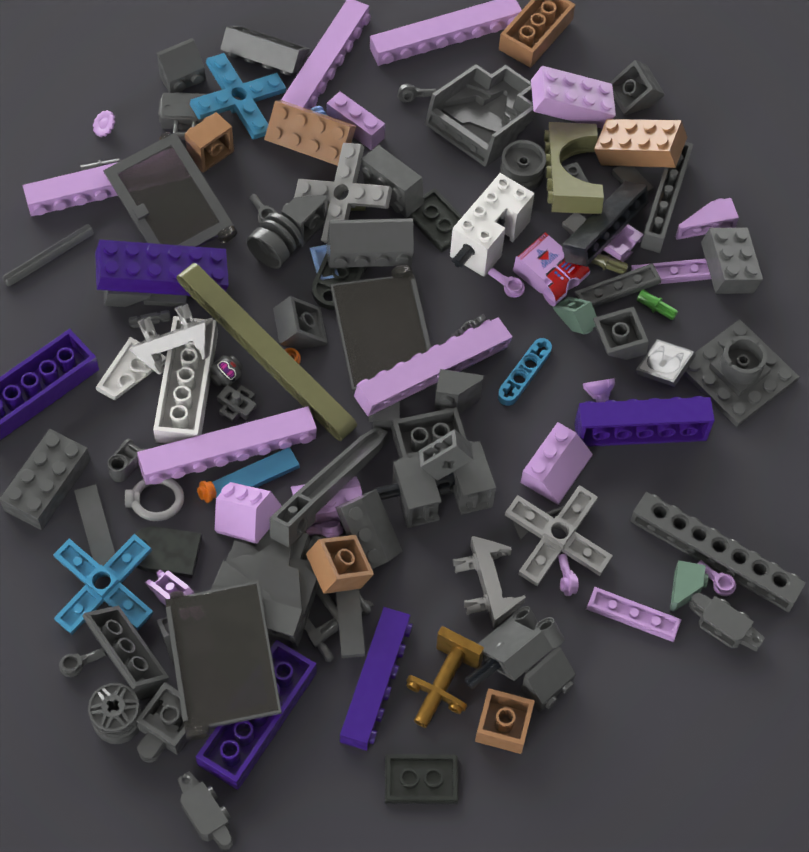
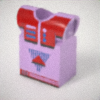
M544 231L516 256L513 272L540 294L543 293L549 305L555 306L567 295L568 290L578 286L589 276L590 269L588 266L565 262L562 246Z

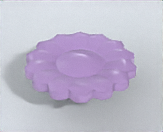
M106 110L97 115L93 124L95 135L106 137L107 134L111 133L116 122L113 112Z

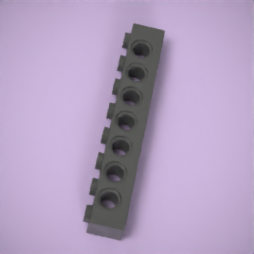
M646 492L633 511L630 522L694 559L702 560L715 571L732 576L736 583L788 613L806 584L798 575L790 574L777 563L767 561L759 553L750 551L741 546L738 541L723 536L717 529L709 528L696 517L688 516L678 507L665 503L655 494ZM654 514H660L663 518H657ZM674 525H679V526H681L683 529H681V530L676 529V528L674 527ZM693 536H698L703 541H698ZM714 547L720 548L722 552L715 551ZM733 559H739L743 564H738ZM753 570L760 571L762 575H757ZM774 582L781 583L783 587L776 586Z

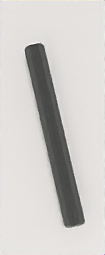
M89 224L84 225L2 277L4 283L8 287L12 286L94 234L92 227Z

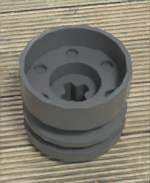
M274 212L269 213L259 225L260 227L251 233L246 239V245L253 256L262 264L273 269H279L289 258V254H292L302 243V235L288 218Z
M109 683L101 686L93 693L89 700L88 713L96 734L103 741L110 744H122L133 739L139 732L136 720L142 713L135 692L122 683Z

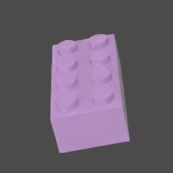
M541 66L531 79L533 109L536 113L577 123L597 124V128L603 129L606 119H613L616 116L611 83Z

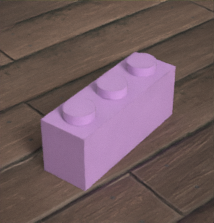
M338 92L327 102V115L355 125L356 130L353 137L370 150L385 138V123L342 92Z

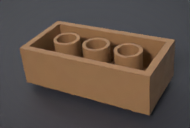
M531 0L500 34L499 50L531 68L571 23L576 4L569 0Z
M279 100L275 101L264 140L338 166L343 143H352L356 126Z
M606 119L594 150L600 165L676 168L687 140V135L681 120Z

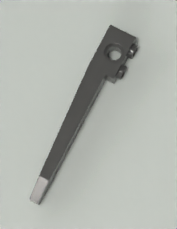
M375 427L361 435L299 489L270 517V538L290 547L316 521V514L379 453L388 439V431Z

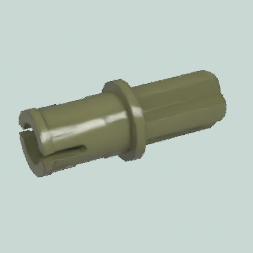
M599 253L591 262L602 267L603 270L609 269L619 274H624L628 270L627 263L611 258V255L607 256Z

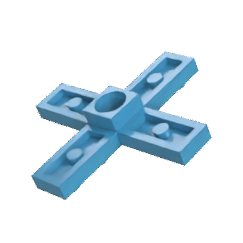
M225 53L207 58L206 64L222 90L190 100V106L197 118L200 120L211 116L215 112L219 114L230 110L232 114L237 113L253 140L265 136L268 123L255 102L285 93L286 86L279 75L275 73L243 83Z
M134 534L102 566L71 539H68L53 556L80 579L85 586L54 617V620L73 635L85 622L83 614L95 611L105 601L111 607L120 606L131 624L139 630L154 612L121 583L152 551L151 547ZM105 576L111 579L109 586L105 589H97L95 587V582L100 577Z

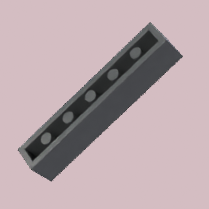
M685 142L676 168L665 167L640 248L657 253L661 252L693 148L692 143Z

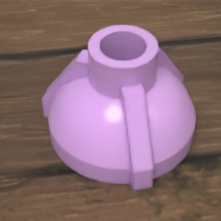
M615 379L583 383V389L593 399H596V402H605L609 400L610 392L615 385Z

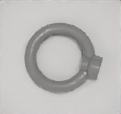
M143 479L132 490H125V508L132 507L137 515L146 520L163 521L173 517L180 511L184 503V492L179 483L174 479L163 480L159 484L166 485L174 491L175 502L165 511L151 512L144 509L140 504L141 492L146 487L153 485H145Z

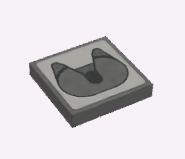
M657 339L637 367V374L675 387L695 358V352Z

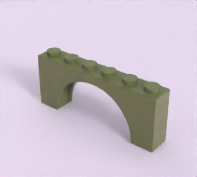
M549 122L548 130H544L545 166H547V203L551 204L552 212L602 214L604 201L603 185L579 180L570 175L561 165L564 160L573 155L595 152L594 148L598 138L597 124Z

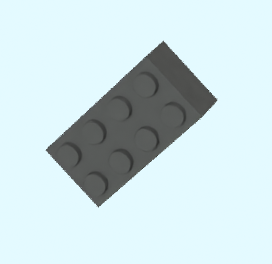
M49 429L0 497L3 510L43 530L90 462L91 458L88 448Z

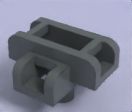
M227 385L217 396V401L223 405L219 415L227 417L233 424L240 417L247 420L252 410L257 408V404L253 402L255 393L242 385L237 391Z

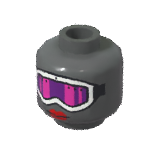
M226 355L221 356L210 367L212 374L210 379L218 387L220 385L224 387L227 385L231 386L241 377L242 365L232 355L229 357Z

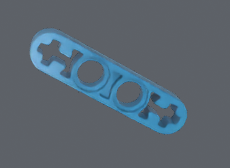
M539 338L534 341L501 385L498 392V400L502 405H513L547 361L552 350V344L548 339ZM545 347L546 349L542 350L539 356H537L538 349ZM532 360L537 366L529 368L525 365V362ZM520 375L525 378V382L516 383L513 378ZM511 387H512V388H513V390H512V395H511V396H508V397H504V393H505V394H508V392L511 390Z

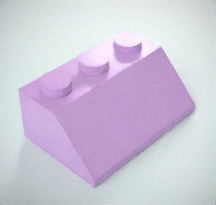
M557 422L523 470L521 483L559 505L593 454L576 432Z
M357 476L353 477L316 514V521L311 526L327 521L341 522L335 507L362 495ZM304 485L292 486V496Z
M230 482L223 487L221 493L216 498L214 530L222 535L257 544L270 529V517L282 505L271 491Z

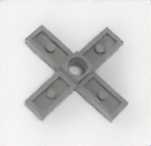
M343 143L334 182L298 179L294 198L317 195L327 196L329 207L321 241L327 243L329 220H348L351 208H355V206L389 208L393 190L390 186L357 183L361 158L364 152L362 144ZM349 190L347 197L341 200L343 192Z
M579 485L559 515L553 518L517 495L506 510L505 516L541 538L536 548L519 570L518 575L538 586L559 554L563 552L600 576L613 555L575 532L598 497ZM553 529H562L567 537L563 539L555 538L551 531Z

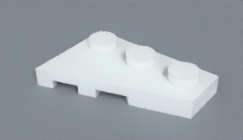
M132 337L128 339L96 386L98 392L116 400L154 371L130 351L129 348L139 343V341ZM161 354L162 364H164L166 362V356Z

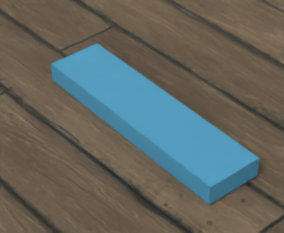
M288 447L213 481L212 483L216 489V498L221 493L223 487L230 482L257 488L300 468V465L292 450Z

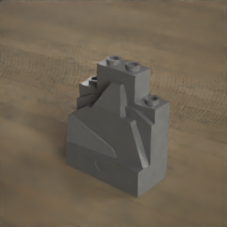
M475 64L432 94L424 124L487 167L502 155L504 148L510 143L515 142L518 134L525 130V127L533 121L536 112H534L533 103L531 102V82L507 65L490 74Z
M270 529L257 543V546L249 541L242 540L238 542L234 540L232 549L226 561L223 560L211 590L259 581L268 635L291 641L295 649H298L319 588L318 580L309 560H304L310 544L309 534L305 531L290 547L271 539ZM250 596L208 604L204 607V612L210 624L214 625L215 621L219 620L255 631Z

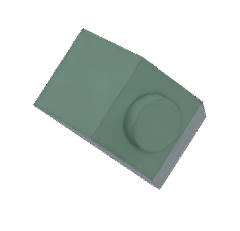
M567 297L557 305L552 306L571 331L581 334H588L593 331L595 327L593 318L597 316L590 301Z
M678 560L674 571L670 611H676L692 600L691 598L694 593H699L703 587H707L708 574H705L706 565Z

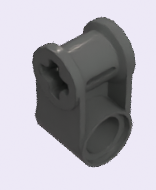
M126 439L120 448L108 459L107 464L110 478L115 482L125 481L139 466L137 452L146 449H141L133 444V440Z

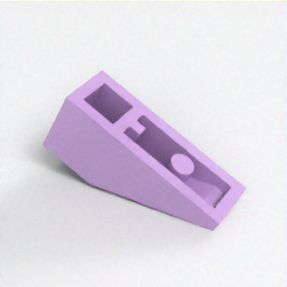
M720 198L711 201L678 226L675 236L676 240L706 235L709 228H735L739 217L732 199Z

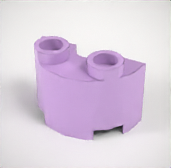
M627 224L603 251L615 259L624 262L633 253L631 250L637 242H641L644 234Z

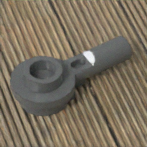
M406 83L399 87L398 98L405 103L411 102L416 97L432 96L436 92V88L420 89Z
M256 194L250 196L249 199L259 212L258 221L260 224L269 213H277L268 205L264 206Z
M100 648L82 656L79 654H68L59 663L60 672L66 677H75L81 673L83 665L105 657V651L103 648Z

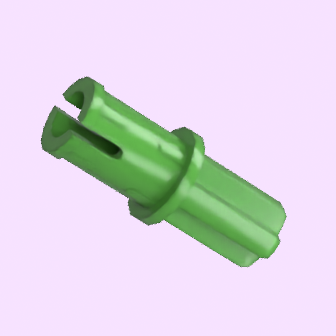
M644 289L637 297V301L652 309L653 313L657 311L671 320L678 313L676 309L664 303L661 297L657 298Z

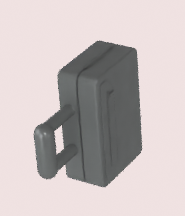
M163 93L162 99L159 102L158 112L161 127L163 129H173V133L176 132L180 140H185L186 132H178V129L188 130L204 120V118L200 120L197 118L190 106V100L207 94Z

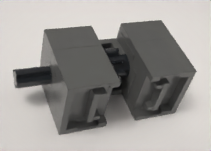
M469 441L472 444L473 460L438 481L420 467L419 456L411 458L402 457L394 461L393 484L375 489H377L381 500L393 497L398 498L407 528L439 521L438 507L439 503L442 502L440 496L454 493L461 515L491 508L494 503L496 486L480 441Z

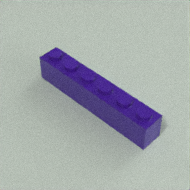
M383 607L340 733V743L366 751L369 744L374 745L378 732L374 729L376 723H381L385 712L382 705L384 700H389L392 687L389 684L391 678L396 679L399 666L396 663L398 657L403 658L406 645L403 644L405 636L410 637L413 624L410 623V614Z

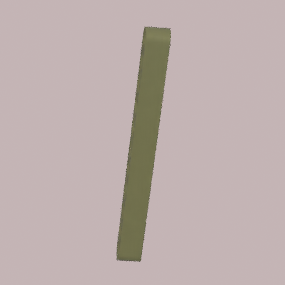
M192 263L177 275L180 285L303 407L309 406L312 416L334 438L342 441L357 427L355 419L198 264Z

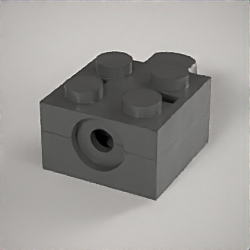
M165 682L136 720L138 730L145 734L137 745L138 754L145 762L157 760L165 747L178 755L195 732L186 733L179 691ZM194 701L196 718L204 717V707Z

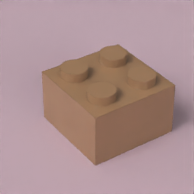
M217 112L207 116L195 127L189 128L185 133L186 149L198 169L203 173L234 152L232 126Z
M356 535L318 539L306 553L323 594L361 589L374 575Z
M488 688L475 742L521 754L535 700Z

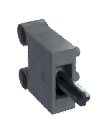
M529 606L517 609L509 619L478 643L484 647L483 664L465 678L467 686L471 689L476 688L495 671L514 681L524 672L525 674L529 673L535 663L552 649L560 646L565 640L554 618L548 617L538 622Z

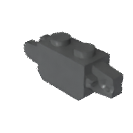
M700 592L692 595L689 607L695 614L700 616V628L730 648H738L742 644L754 651L759 649L765 637L752 627L754 621L746 613L737 611L731 607L729 602L716 596L710 599Z
M190 771L177 779L183 793L180 803L202 840L211 841L214 839L221 850L230 851L233 841L228 831L230 828L228 820L231 817L224 806L219 807L215 801L218 799V796L211 786L206 787L203 781L200 783Z

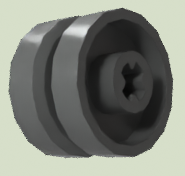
M528 140L512 142L503 150L499 173L530 191L536 190L541 185L546 165L545 152L539 145Z

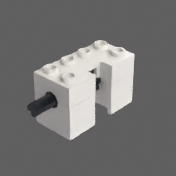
M500 173L453 227L450 257L453 258L452 262L455 263V266L462 268L465 265L484 277L502 256L504 235L509 236L510 241L514 242L529 224L535 193Z

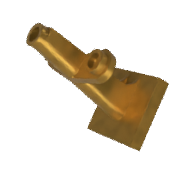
M444 626L438 632L436 649L448 655L434 683L430 684L412 675H409L406 680L408 682L406 686L410 690L417 693L422 690L428 693L414 719L417 725L424 728L429 725L441 700L449 704L448 708L456 714H461V712L466 710L467 705L463 701L446 691L462 662L477 669L483 659V646Z

